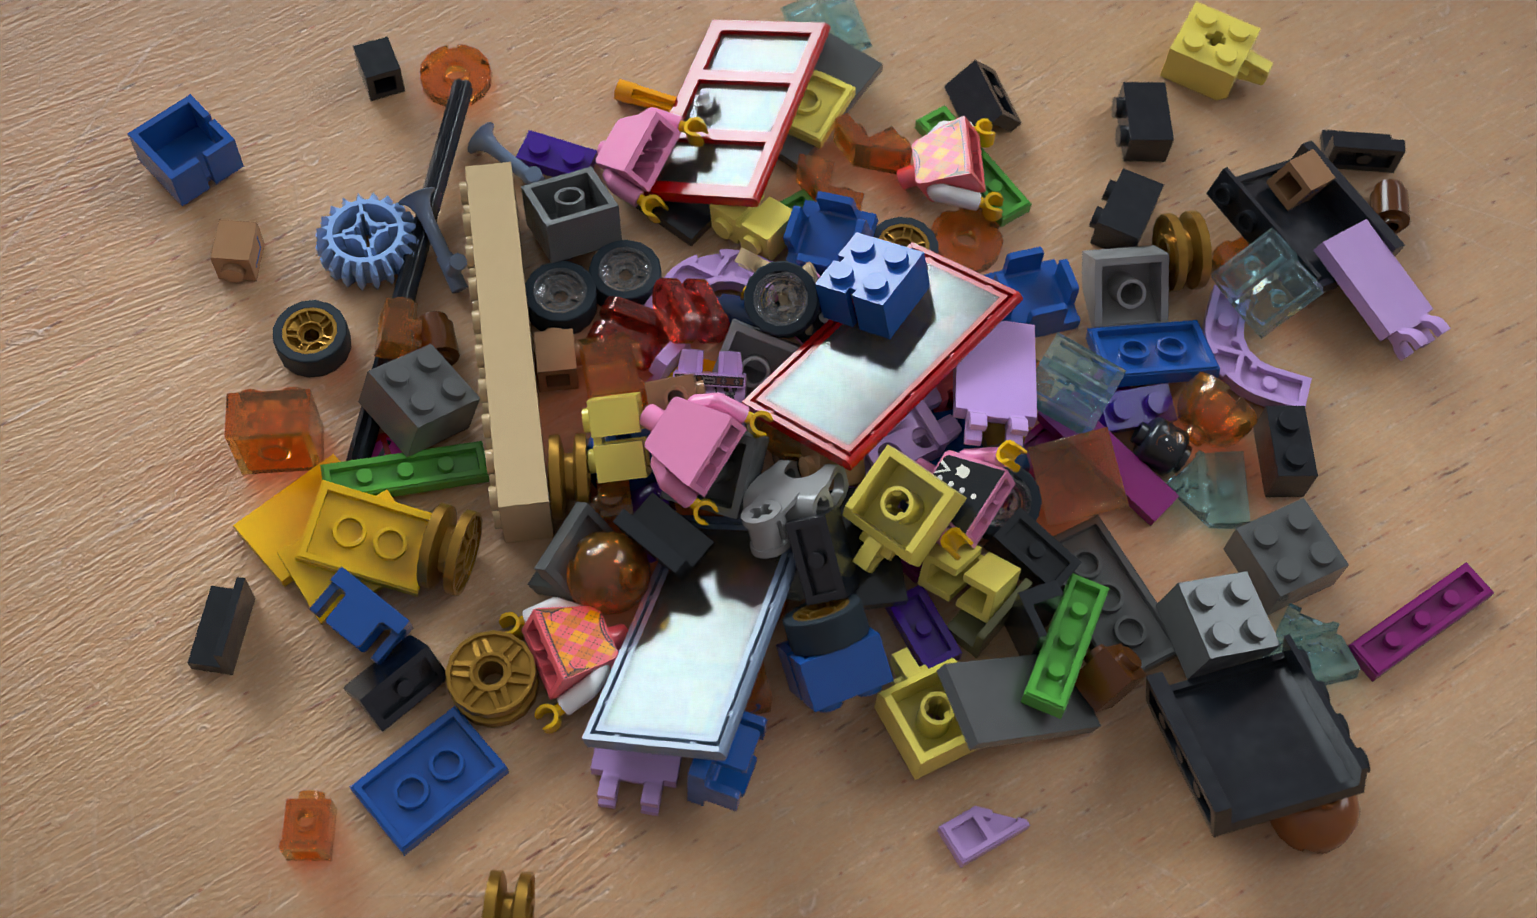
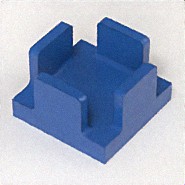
M818 191L816 196L817 202L805 200L803 208L793 206L783 240L788 247L786 261L801 267L807 262H811L816 272L821 276L833 260L839 262L838 254L856 232L871 237L874 236L878 217L874 213L858 210L854 199L851 197Z
M1042 247L1009 253L1006 256L1001 271L984 275L1021 293L1023 300L1002 321L1035 325V338L1077 329L1081 321L1075 308L1079 285L1068 259L1059 260L1058 265L1055 259L1042 262L1044 257Z
M341 566L330 579L331 584L309 610L320 618L338 596L344 594L345 597L326 618V623L362 653L367 652L385 630L391 631L390 635L371 656V659L380 666L398 643L412 631L413 626L406 617Z
M718 695L703 735L713 736L727 699L726 696ZM744 711L725 761L693 759L687 776V801L704 806L705 801L737 811L740 797L745 795L757 763V757L753 754L758 741L764 739L768 721L766 718Z

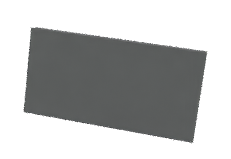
M829 33L814 70L828 74L856 87V95L838 121V125L882 72L883 64ZM801 58L797 61V63L792 67V69L788 73L796 72V69ZM771 94L741 128L742 131L771 132L775 122L771 113ZM788 134L778 159L795 170L800 171L818 148Z
M1099 515L1053 536L1082 562L1073 572L1074 574L1109 588L1088 646L1090 650L1100 644L1107 647L1121 643L1137 654L1142 662L1141 668L1145 673L1177 657L1156 607V600ZM1066 580V581L1064 582V584L1060 587L1061 590H1062V592H1063V590H1064V588H1065V585H1066V583H1067V580Z
M1039 654L947 663L937 670L969 750L1092 733L1101 725L1094 709L1075 685L1061 719L1021 703Z

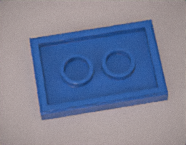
M1198 320L1087 328L1086 341L1105 388L1214 380L1219 377L1220 367Z
M454 706L352 784L350 789L402 855L405 856L506 776L509 770L458 708Z

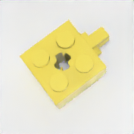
M1196 1L1170 47L1160 76L1212 99L1220 100L1228 97L1236 79L1263 86L1272 69L1273 62L1252 50L1261 28Z
M887 444L845 505L842 516L863 530L859 539L864 543L853 559V562L866 572L873 573L884 557L891 561L897 555L908 564L919 567L967 498L901 451ZM902 500L907 501L906 503L909 504L905 513L902 512V509L898 508Z
M906 647L891 655L889 664L897 678L891 682L892 687L877 694L874 708L913 778L917 780L978 749L969 750L937 673V670L944 664L956 663L958 661L951 658L930 669L926 664L919 667ZM927 714H933V719H931ZM936 715H938L942 720H935Z

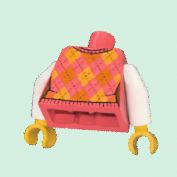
M962 116L954 121L939 122L927 135L915 140L913 143L914 164L897 170V177L901 187L906 190L918 186L929 201L974 211L979 207L982 208V214L987 220H999L1002 217L1003 210L991 205L1001 207L1004 201L1003 196L998 192H991L985 198L981 197V193L986 192L981 147H991L995 142L996 133L992 131L991 121L983 118L977 121L976 126H973L965 116Z
M552 597L523 610V615L521 616L513 612H505L499 618V624L502 628L515 625L512 630L505 632L513 634L520 640L525 638L528 648L534 656L536 667L550 700L556 698L558 700V703L554 706L542 704L535 711L534 716L537 720L547 713H554L553 721L542 729L545 733L556 732L562 725L563 714H573L591 701L603 688L618 656L617 650L621 649L628 632L624 624L607 627L599 608L595 606H581L578 603L559 597Z

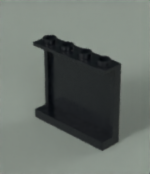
M1313 141L1302 143L1290 160L1243 175L1235 176L1228 167H1225L1206 193L1298 302L1340 287L1313 250L1322 242L1365 219L1368 220L1394 257L1405 246ZM1314 149L1336 178L1313 198L1287 211L1266 181L1289 161Z
M1290 634L1284 636L1281 653L1171 685L1168 684L1162 671L1146 676V702L1213 837L1364 793L1367 773H1370L1368 757L1361 747L1356 748L1350 738V730L1345 717L1341 713L1336 714L1330 704V695L1326 685L1322 680H1316L1311 671V663L1306 651L1303 648L1298 649Z

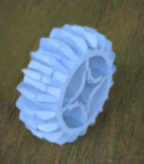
M374 192L369 199H363L359 193L357 194L356 201L353 202L343 198L341 208L330 206V216H322L321 227L316 229V250L318 256H320L323 268L330 272L335 281L342 279L347 287L357 282L358 287L362 291L367 283H373L377 289H379L380 282L384 280L393 285L394 275L399 274L400 268L404 263L403 256L405 254L411 255L413 252L407 244L409 242L416 244L417 238L410 234L416 228L415 223H413V215L410 212H406L405 207L399 205V203L393 204V200L389 196L379 201ZM367 235H369V237H370V239H369L370 247H367V245H366V244H367V240H366V236H367Z

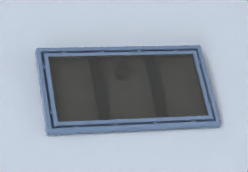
M681 515L710 538L715 545L683 582L659 562L657 563L583 734L582 740L586 746L725 761L797 571L792 548L790 547L785 553L776 557L758 558L751 552V538L748 529L743 525L741 519L724 516H700L709 524L701 525L694 519V515Z

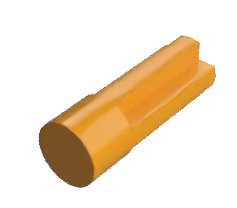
M619 79L614 92L615 100L647 109L651 107L658 108L667 112H671L677 99L675 96L623 79Z

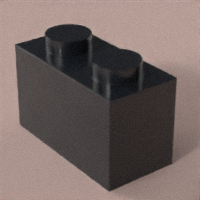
M1123 82L1118 97H1113L1112 117L1118 120L1115 141L1116 146L1122 149L1123 162H1166L1174 137L1165 82Z
M1123 168L1117 182L1110 179L1102 197V200L1107 202L1105 207L1097 206L1092 216L1089 227L1095 230L1090 243L1103 249L1137 247L1156 207L1164 184Z
M1266 406L1253 427L1265 497H1304L1318 477L1305 406Z

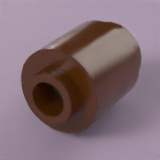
M1385 179L1378 182L1370 195L1371 207L1396 234L1407 228L1410 224L1408 191L1403 183L1396 179Z
M431 311L421 315L415 327L418 349L432 344L445 360L453 366L460 358L453 322L448 319L445 313L440 311Z

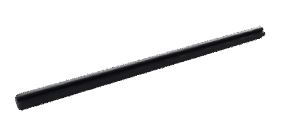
M459 78L452 83L423 188L435 187V191L431 194L430 203L436 222L473 92L472 83ZM416 214L413 221L416 228L410 233L417 238L416 244L412 242L407 244L413 252L411 255L405 254L403 256L404 263L398 274L372 369L399 358L431 244ZM362 406L346 461L370 458L373 454L380 426Z

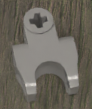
M780 460L760 474L745 491L743 511L741 513L742 523L748 529L751 538L750 548L752 554L758 558H772L785 553L791 547L785 526L788 521L821 514L833 506L838 505L840 507L846 497L849 486L845 468L838 464H826L816 473L801 477L797 468V461ZM834 478V488L830 494L829 487Z

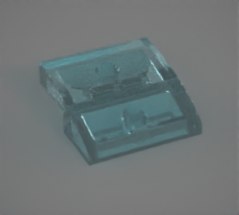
M799 0L781 8L786 22H824L830 25V33L858 50L863 51L872 47L854 0ZM793 41L798 56L801 58L808 41Z
M1273 228L1269 229L1211 274V278L1226 299L1261 339L1324 294L1322 285L1298 261L1297 253Z
M1058 332L1036 368L1037 410L1088 439L1108 402L1114 395L1126 370Z

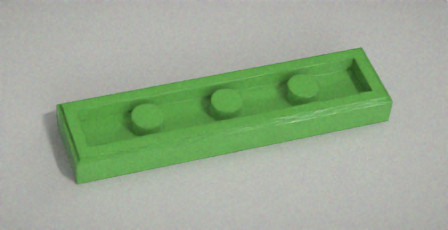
M944 105L916 120L915 129L923 137L939 122L954 121L957 118ZM981 147L986 192L981 193V197L985 198L991 192H998L1003 196L1004 201L1001 207L991 205L1003 210L1002 217L996 221L1000 227H1003L1028 213L1032 204Z
M482 441L424 449L408 458L404 453L320 465L322 480L374 496L387 489L391 496L395 497L489 482Z
M1074 573L1071 574L1063 590V596L1051 621L1047 637L1039 652L1021 703L1059 719L1062 718L1107 597L1108 587Z

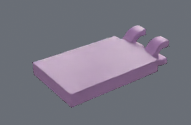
M1367 219L1322 242L1313 250L1380 342L1388 338L1400 361L1414 353L1408 342L1417 350L1435 340L1429 329L1433 331L1436 337L1451 329L1442 318L1428 314L1433 310L1432 306Z
M956 315L953 325V338L957 339L978 318ZM1001 321L953 369V418L965 419L964 444L981 446L982 431H986L987 422L1005 424V441L1012 440L1023 447V436H1027L1028 427L1034 428L1037 420L1035 325Z
M642 654L641 657L643 660L699 664L697 662ZM633 676L613 726L687 733L696 682ZM595 748L591 764V774L601 776L597 792V798H599L598 806L615 809L620 781L644 785L640 802L642 805L641 813L658 816L663 786L677 787L682 757Z

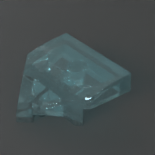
M1199 450L1195 454V458L1177 476L1174 475L1166 483L1179 495L1178 499L1209 528L1236 529L1250 522L1244 451L1204 453Z
M1289 603L1275 633L1280 646L1270 655L1282 652L1284 636L1290 634L1298 649L1303 648L1306 651L1311 663V671L1317 681L1322 680L1325 685H1330L1357 678L1360 667L1343 637L1336 634L1340 624L1334 621L1323 623L1302 614L1301 607Z

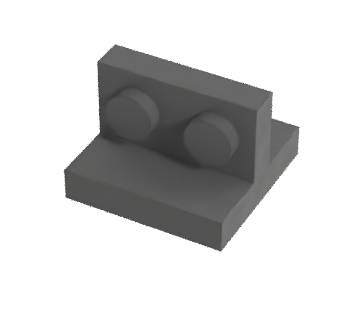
M576 502L534 567L536 572L528 585L537 594L564 598L581 606H595L600 609L635 552L588 503Z

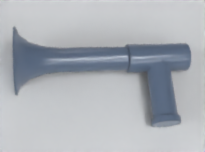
M485 123L471 137L467 148L469 153L473 154L482 151L490 154L501 163L511 162L512 172L521 178L526 185L545 180L542 171L538 167H528L497 141L493 135L494 123Z
M426 187L410 193L398 203L399 205H406L411 208L419 218L437 256L438 264L452 294H455L468 287L461 273L467 265V258L463 254L456 253L453 255L450 252L431 209L430 198L431 194L435 191V187Z

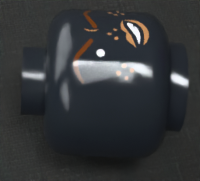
M1156 417L1148 424L1141 422L1130 439V442L1135 444L1133 453L1152 471L1162 476L1167 475L1171 471L1174 473L1179 472L1192 452L1188 433L1161 417Z

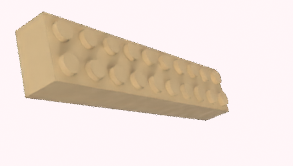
M511 162L465 166L466 182H459L464 209L462 218L464 234L467 240L465 249L467 265L470 271V278L468 280L470 297L473 302L472 322L477 343L475 345V354L480 375L478 385L480 401L483 407V414H481L484 439L486 438L487 450H485V459L490 479L488 490L491 511H493L495 529H503L505 543L554 537L512 165Z

